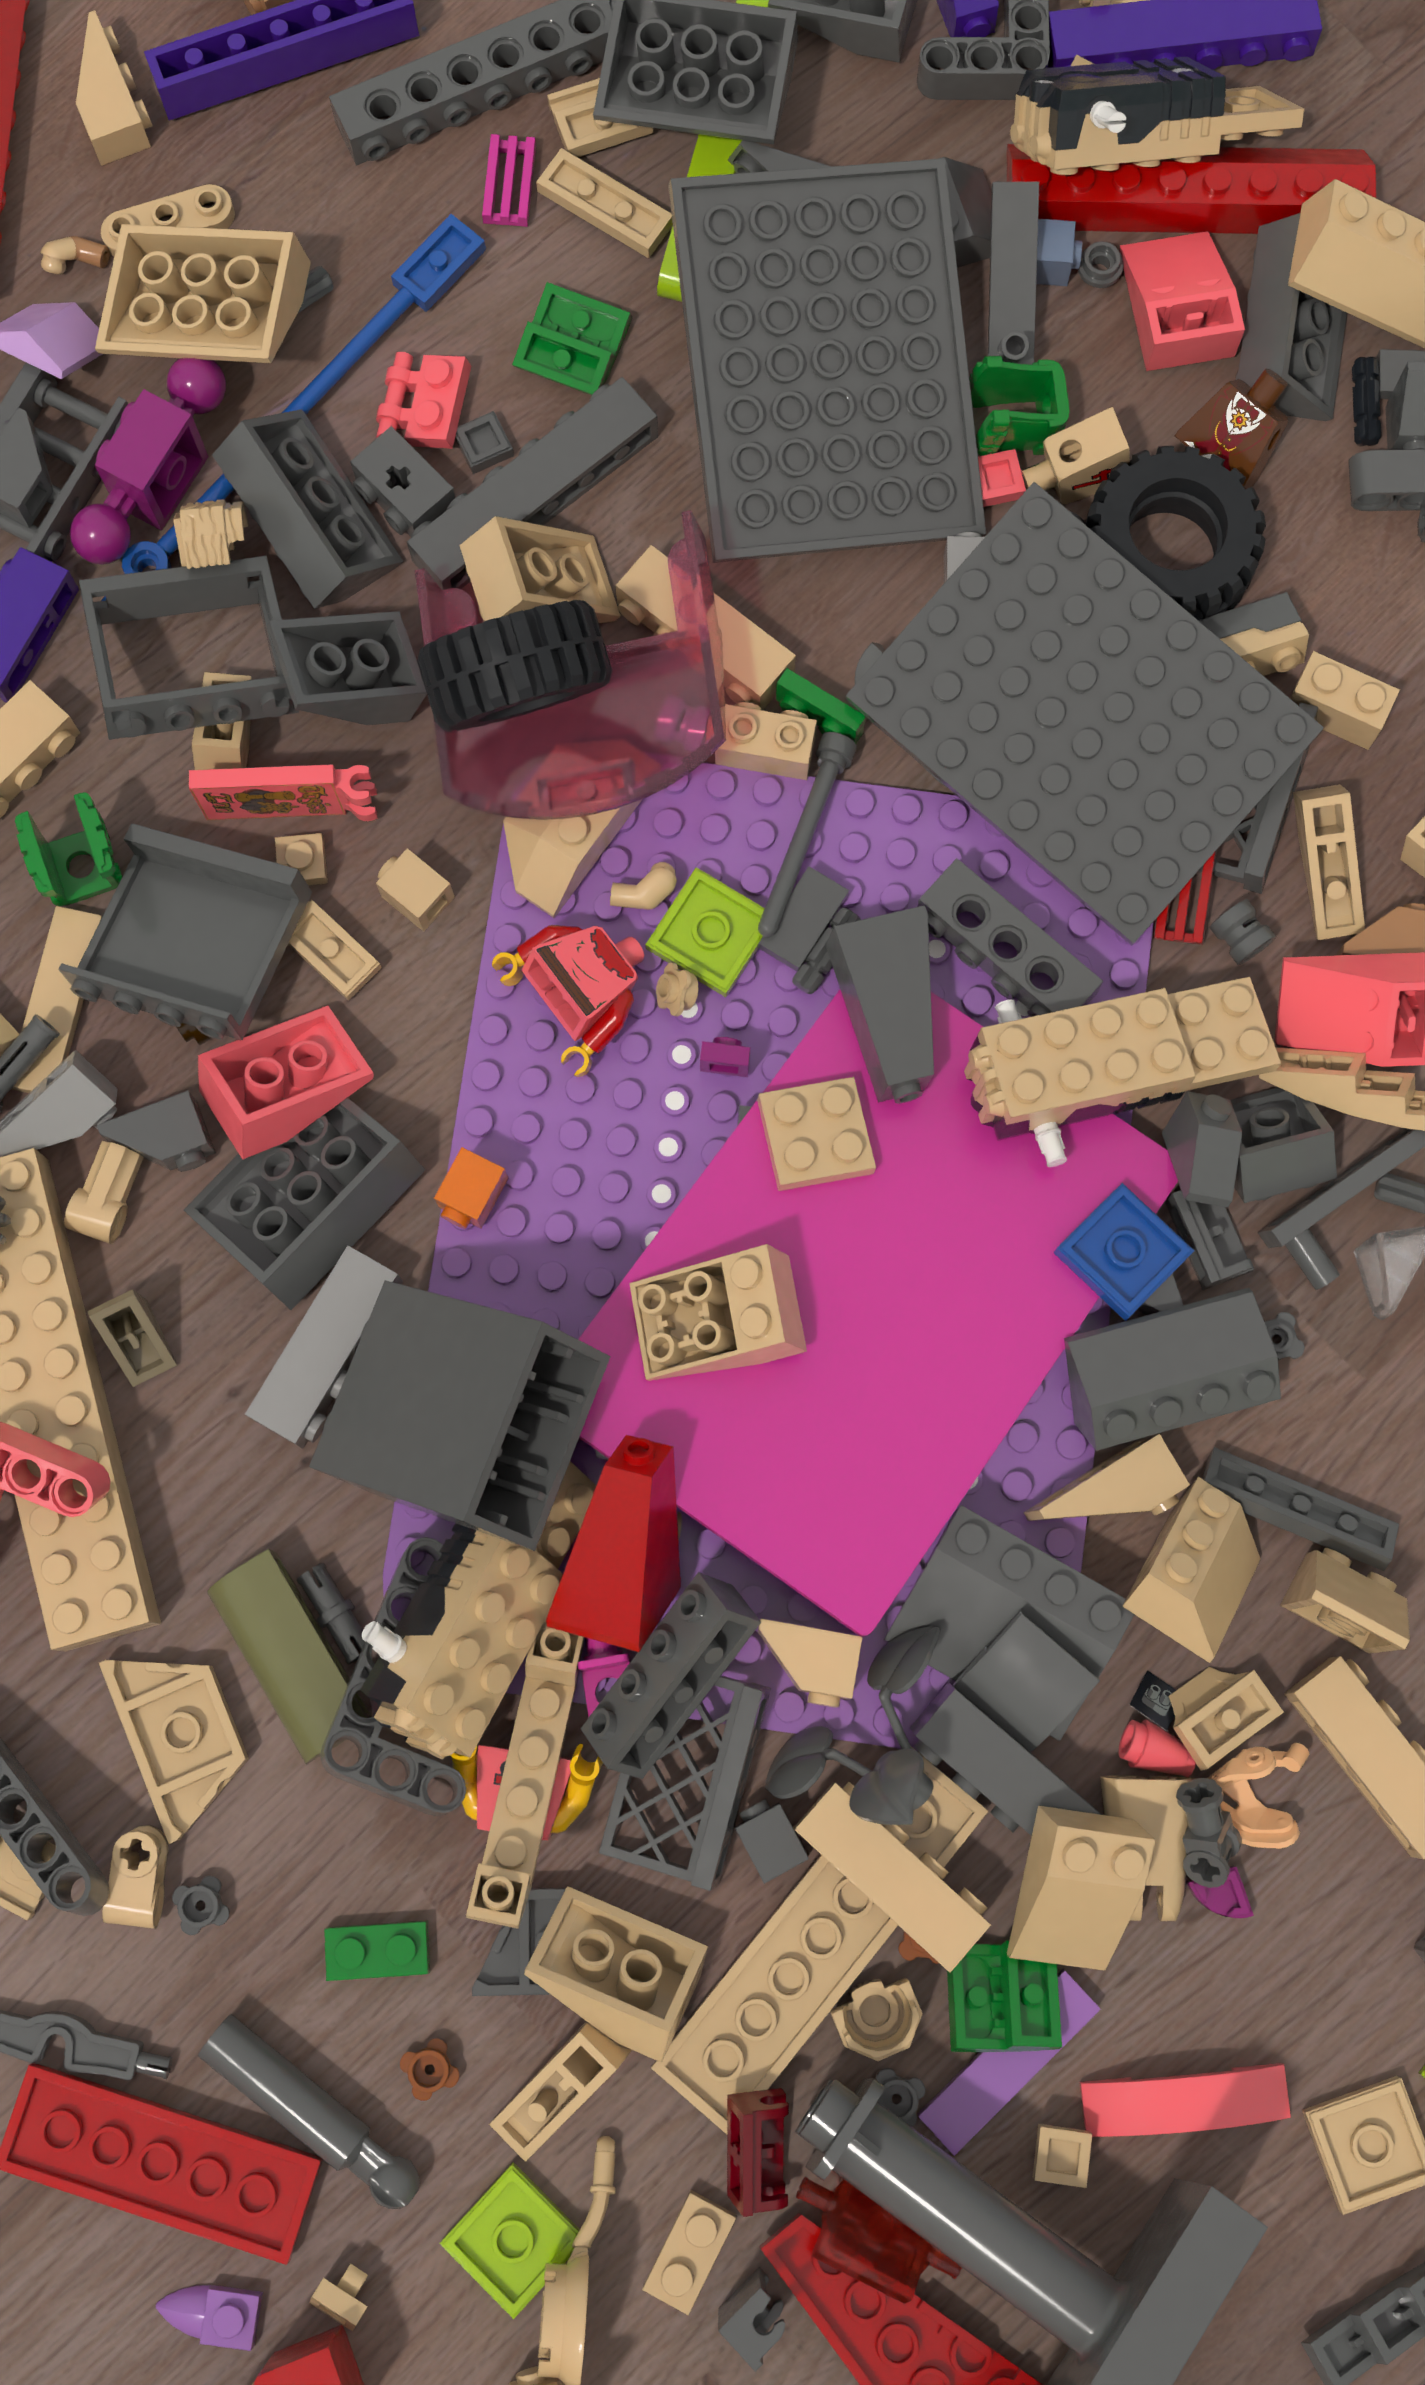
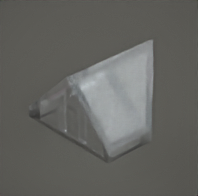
M1425 1226L1375 1233L1353 1250L1373 1316L1384 1320L1395 1312L1424 1259Z

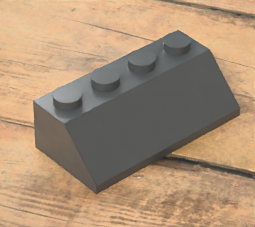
M1300 213L1259 226L1256 248L1253 254L1254 264L1251 285L1248 291L1245 331L1242 336V348L1236 380L1240 379L1252 387L1265 368L1270 369L1282 377L1288 384L1273 404L1286 416L1328 421L1333 419L1347 312L1288 286Z
M302 409L243 420L212 454L222 469L225 478L232 484L248 508L251 517L258 523L274 547L277 556L284 562L300 586L303 595L310 601L314 609L348 599L397 568L403 562Z
M1250 1288L1064 1338L1074 1424L1096 1451L1281 1399L1278 1356L1253 1291Z

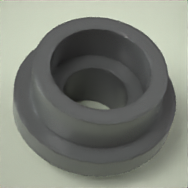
M1104 241L1096 242L1082 252L1078 273L1086 284L1096 288H1106L1119 280L1123 271V258L1113 244ZM1102 264L1107 270H1098L1093 265Z

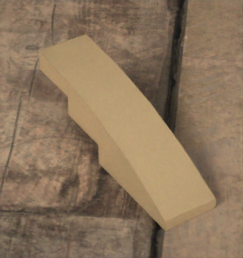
M1276 1047L1281 1065L1276 1071L1259 1075L1260 1079L1300 1098L1339 1112L1401 1128L1425 1131V1091L1415 1090V1073L1366 1070V1053Z

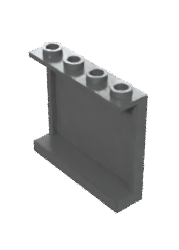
M131 823L124 840L134 855L78 967L61 963L58 970L72 985L70 990L87 1001L97 1002L98 998L111 1001L119 1009L131 1014H139L140 1010L152 1013L157 1019L171 1026L180 1027L182 1023L195 1026L200 1032L214 1039H223L225 1035L243 1040L311 897V889L299 869Z

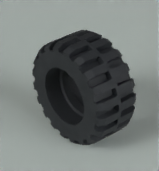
M1172 445L1159 446L1156 455L1150 456L1149 451L1144 450L1132 455L1129 465L1126 462H1120L1111 470L1108 480L1102 481L1095 492L1085 525L1197 620L1226 612V610H1232L1241 601L1245 590L1248 589L1264 551L1266 539L1262 534L1266 527L1265 515L1261 510L1256 511L1260 499L1254 488L1245 489L1243 487L1246 477L1237 468L1229 471L1223 467L1225 462L1223 458L1212 454L1210 459L1198 455L1199 448L1186 446L1184 452H1174V446ZM1157 513H1172L1186 517L1205 532L1212 545L1214 556L1204 565L1189 570H1171L1160 567L1140 553L1132 540L1130 527L1141 518Z
M584 600L562 601L551 605L537 606L532 609L521 610L506 616L486 620L474 626H468L455 633L442 636L436 641L429 642L420 649L417 659L435 722L441 729L447 732L461 731L494 722H501L573 700L606 686L610 682L612 674L611 664L595 610Z

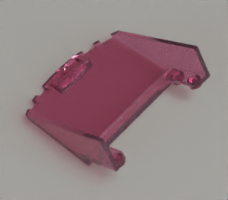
M691 510L681 512L685 538L678 541L671 548L668 555V568L678 631L605 646L612 668L610 682L594 692L584 694L573 700L501 722H494L461 731H444L436 724L434 719L443 793L446 797L470 808L512 818L546 820L593 815L623 807L667 788L697 768L726 741L722 631L718 626L706 539ZM425 568L415 570L424 647L429 642L436 641L442 636L479 624L476 604L467 592L458 588L442 590Z

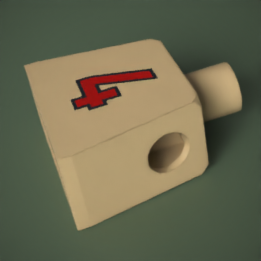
M1108 408L1047 437L1043 441L1045 461L1025 468L1021 472L1027 489L1033 482L1037 483L1045 491L1055 488L1061 504H1068L1095 495L1101 482L1108 480L1113 468L1120 462L1130 464L1129 446L1114 408Z

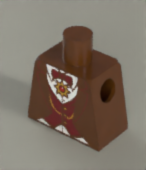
M1265 368L1252 387L1240 379L1229 381L1174 436L1186 446L1199 448L1198 455L1210 459L1211 455L1215 454L1225 460L1223 467L1229 471L1237 468L1246 477L1243 487L1245 489L1250 488L1259 479L1288 423V417L1273 405L1288 384L1277 373Z

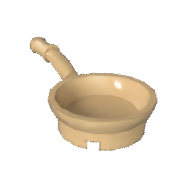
M602 2136L597 2139L593 2186L590 2187V2192L594 2194L593 2201L586 2220L572 2244L574 2250L571 2257L568 2259L567 2264H545V2290L542 2296L538 2358H549V2360L539 2359L537 2376L559 2378L565 2385H581L588 2297V2249L591 2248V2244L600 2230L608 2207L609 2196L616 2192L615 2187H613L615 2140L610 2136Z

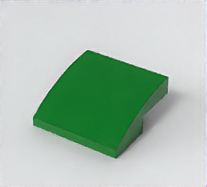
M547 282L532 322H527L512 365L518 369L592 396L598 388L605 384L633 316L625 310Z
M1008 1940L1001 1945L974 1944L951 1973L947 1971L951 2052H1022L1062 2048L1057 1964L1009 1958L1007 1955Z

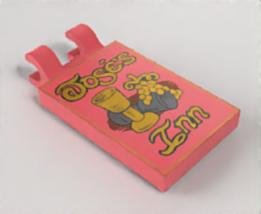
M333 765L189 770V790L207 820L346 815V810L352 812L362 821L377 819L375 807H362L372 803L371 796L377 795L375 784L369 781H362L353 785L358 780L371 779L369 767L364 765H355L348 769H335Z

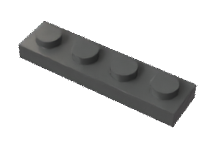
M1213 1448L1207 1459L1202 1479L1239 1502L1244 1513L1382 1571H1385L1392 1561L1399 1528L1398 1523L1223 1450Z

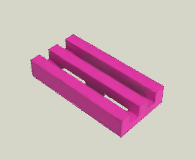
M491 134L482 211L483 224L528 227L536 154L535 137H526V142L518 141V136L509 135L508 140H500V135ZM500 153H507L500 213H494ZM517 154H523L524 164L518 214H510Z

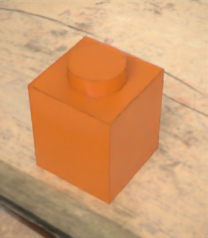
M461 1147L434 1197L438 1207L443 1209L440 1216L463 1229H466L469 1223L482 1229L508 1180L505 1168Z

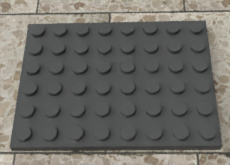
M945 158L671 178L668 187L713 563L946 541L947 536H956L963 532H975L984 536L986 534Z
M1035 482L1030 485L846 695V700L1131 946L1324 729L1314 718Z

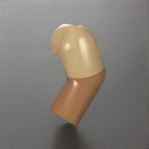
M70 236L47 242L40 251L43 254L41 267L44 271L53 274L65 272L66 260H78L105 268L110 257L108 246L78 236Z

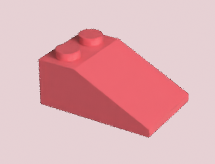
M328 1005L244 1037L243 1040H236L198 1055L199 1092L242 1160L287 1142L370 1082L374 1076L373 1071Z

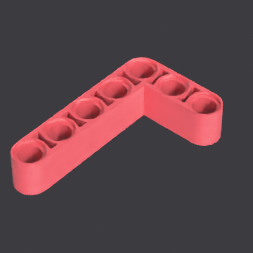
M0 1422V1501L5 1490L59 1514L76 1517L81 1516L105 1498L109 1492L111 1481L109 1473L103 1465L21 1429ZM27 1459L35 1462L40 1468L41 1478L31 1474L27 1466ZM73 1479L79 1480L84 1484L88 1493L87 1497L81 1496L76 1492L72 1483Z

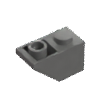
M18 407L12 418L6 420L0 427V514L30 528L52 494L53 487L38 433L27 412Z

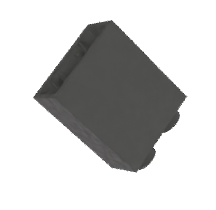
M385 1280L370 1318L363 1328L361 1340L333 1409L325 1421L322 1436L309 1467L388 1500L535 1551L611 1356L542 1321Z

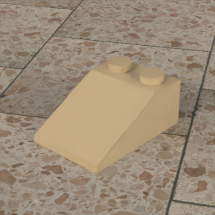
M495 516L459 545L466 565V571L470 577L479 605L480 614L484 621L506 616L517 611L532 609L537 606L573 600H584L594 608L598 623L616 621L621 617L593 535Z
M1324 1548L1322 1553L1318 1550L1306 1553L1280 1606L1369 1654L1406 1649L1410 1641L1407 1598L1394 1592L1397 1586L1394 1582L1374 1572H1369L1367 1577L1349 1568L1352 1561L1348 1557L1329 1548Z
M1038 1806L1007 1950L1009 1958L1106 1970L1145 1890L1155 1839L1134 1819Z
M567 1886L525 1969L524 1975L612 2041L662 2063L701 1977L708 1946Z

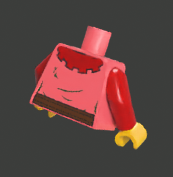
M549 925L517 947L518 952L512 955L507 952L497 954L493 958L492 967L497 971L507 964H513L511 972L504 975L500 982L505 986H514L521 981L524 974L572 1039L577 1041L582 1037L584 1043L580 1047H569L561 1056V1063L564 1065L572 1055L577 1053L583 1055L584 1064L574 1074L576 1077L586 1075L591 1069V1055L594 1052L600 1053L624 1027L634 1003L631 990L638 980L633 966L644 960V952L639 942L633 937H627L614 944L604 929L599 926L583 930L576 926Z

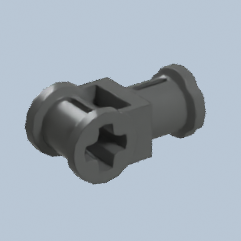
M1196 1778L1182 1784L1176 1794L1177 1803L1185 1811L1188 1824L1182 1838L1186 1852L1183 1868L1187 1876L1197 1884L1209 1888L1219 1887L1226 1882L1229 1876L1230 1867L1228 1862L1240 1850L1242 1838L1239 1831L1233 1826L1230 1812L1221 1810L1220 1804L1223 1801L1222 1788L1217 1785L1215 1780Z

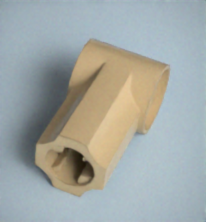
M102 1141L84 1187L78 1188L68 1203L64 1217L65 1228L113 1244L123 1229L128 1208L125 1202L144 1157L127 1147L113 1142Z

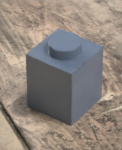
M1038 219L1036 284L1067 286L1071 269H1079L1082 241L1074 240L1076 221Z

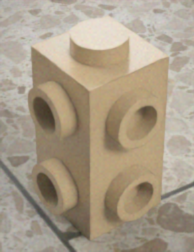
M738 702L735 706L724 704L721 720L712 719L708 747L715 748L716 765L807 780L817 720L808 719L806 714L794 710H785L781 714L762 711V708L758 705L748 702Z

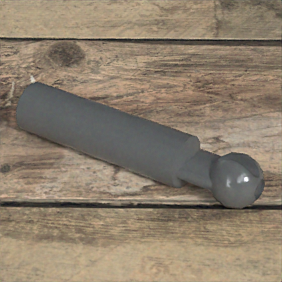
M230 2014L221 2023L199 2052L198 2057L336 2171L348 2168L369 2186L371 2195L378 2205L388 2209H401L407 2206L419 2191L420 2179L418 2171L411 2160L401 2156H391L369 2138L370 2127L234 2015Z

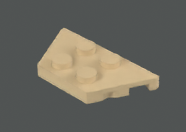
M104 1660L99 1663L168 1844H173L181 1840L249 1759L213 1666Z

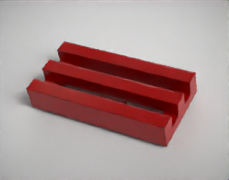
M1216 851L1203 865L1194 933H1185L1192 886L1191 879L1180 891L1175 931H1167L1170 911L1169 904L1157 917L1154 936L1156 940L1203 945Z

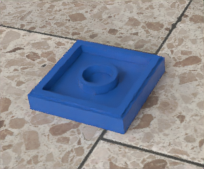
M1122 1183L1056 1248L1054 1254L1126 1321L1195 1250Z

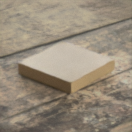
M1394 2076L1302 2110L1341 2214L1345 2215L1425 2185V2139L1401 2077Z

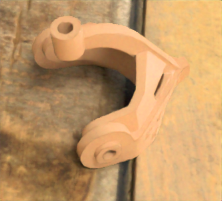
M1293 1743L1287 1752L1271 1751L1265 1747L1243 1749L1235 1758H1232L1208 1777V1779L1215 1780L1217 1785L1222 1788V1791L1237 1802L1238 1805L1235 1809L1222 1801L1220 1806L1222 1811L1230 1812L1233 1826L1239 1831L1243 1844L1258 1848L1281 1849L1294 1844L1300 1835L1299 1827L1291 1814L1265 1807L1256 1799L1247 1780L1263 1778L1269 1775L1275 1767H1286L1293 1772L1300 1771L1310 1755L1304 1745Z

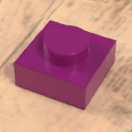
M715 1037L713 1042L702 1041L700 1071L748 1077L751 1047L742 1046L740 1040L729 1037Z

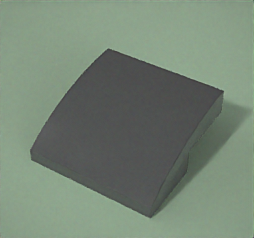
M1020 1611L990 1647H984L954 1682L953 1686L1031 1753L1075 1710L1100 1680Z

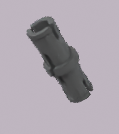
M321 1563L312 1568V1573L321 1586L320 1588L309 1571L299 1576L296 1581L302 1586L320 1615L317 1618L322 1629L327 1627L344 1655L346 1663L349 1665L357 1661L360 1656L351 1639L354 1640L360 1652L365 1644V1641L362 1639L363 1628L352 1613V1610L355 1609L352 1601L343 1598L328 1573L326 1565Z

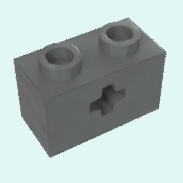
M392 426L350 461L356 479L353 481L356 491L367 503L372 504L376 501L385 510L383 515L386 521L400 535L407 532L411 536L413 531L423 522H433L447 511L451 501L456 498L454 488Z

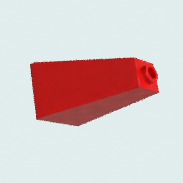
M626 1435L603 1467L547 1615L546 1624L547 1627L640 1652L681 1588L674 1447L645 1438Z

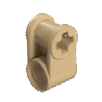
M150 1825L139 1826L122 1835L116 1841L112 1851L108 1882L109 1895L102 1911L104 1923L157 1928L164 1903V1876L168 1854V1841L164 1833L158 1828ZM142 1841V1849L150 1851V1856L139 1862V1853L131 1851V1846Z

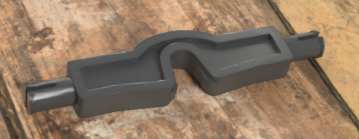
M0 2010V2052L29 2063H38L44 2059L45 2051L49 2047L52 2036L58 2034L65 2040L63 2066L69 2072L101 2074L125 2080H131L137 2075V2072L162 2077L163 2079H167L171 2068L168 2067L172 2065V2057L143 2052L144 2044L142 2041L98 2032L90 2023L77 2015L51 2011L30 2017Z

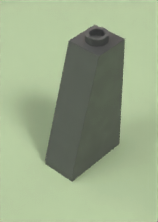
M925 905L834 926L826 943V948L878 1103L894 1099L895 1103L898 1104L915 1100L922 1096L923 1091L934 1075L928 913Z

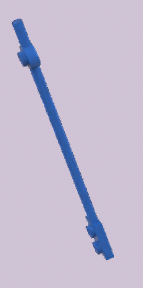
M450 214L391 275L393 286L399 291L282 413L302 409L307 414L413 303L427 312L486 251L485 240L454 215ZM223 473L196 502H216V500L226 499L234 490V487L228 482ZM173 525L157 543L142 541L130 546L122 559L124 574L142 572L147 566H155V570L172 568L169 557L178 549L175 526Z

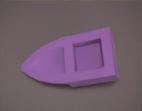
M195 2285L167 2295L156 2303V2309L173 2327L189 2336L199 2338L200 2344L251 2351L255 2346L263 2292L216 2285Z

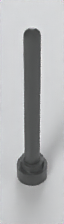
M824 733L817 747V764L820 768L758 924V931L764 937H771L776 933L836 776L851 766L855 756L857 745L849 737L840 733Z

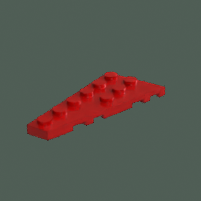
M800 2213L759 2246L859 2385H1043Z

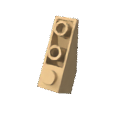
M94 10L88 14L76 105L99 162L103 166L150 148L145 129L152 127V123L142 99L133 102L130 92L137 88L127 63L118 65L114 55L121 53L111 25L102 28Z

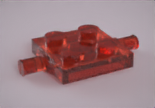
M804 2177L799 2185L800 2190L797 2191L796 2198L823 2211L822 2229L812 2257L903 2304L912 2301L920 2275L928 2266L951 2276L953 2279H956L962 2269L960 2265L842 2177H840L838 2184L832 2190L808 2179V2177Z

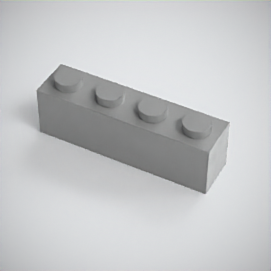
M347 1245L245 1415L302 1449L308 1440L314 1443L323 1431L327 1416L324 1415L333 1398L337 1399L361 1340L363 1328L370 1318L384 1281L403 1284L400 1276Z

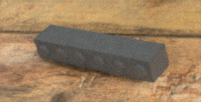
M623 377L619 378L612 385L605 384L601 386L582 408L576 412L570 411L564 414L556 422L554 429L540 440L535 438L526 443L514 460L504 467L497 466L485 476L480 486L469 494L463 493L453 499L447 507V511L433 522L425 521L420 524L407 541L413 563L445 600L449 599L471 582L466 571L460 544L495 516L545 525L658 438L656 413Z

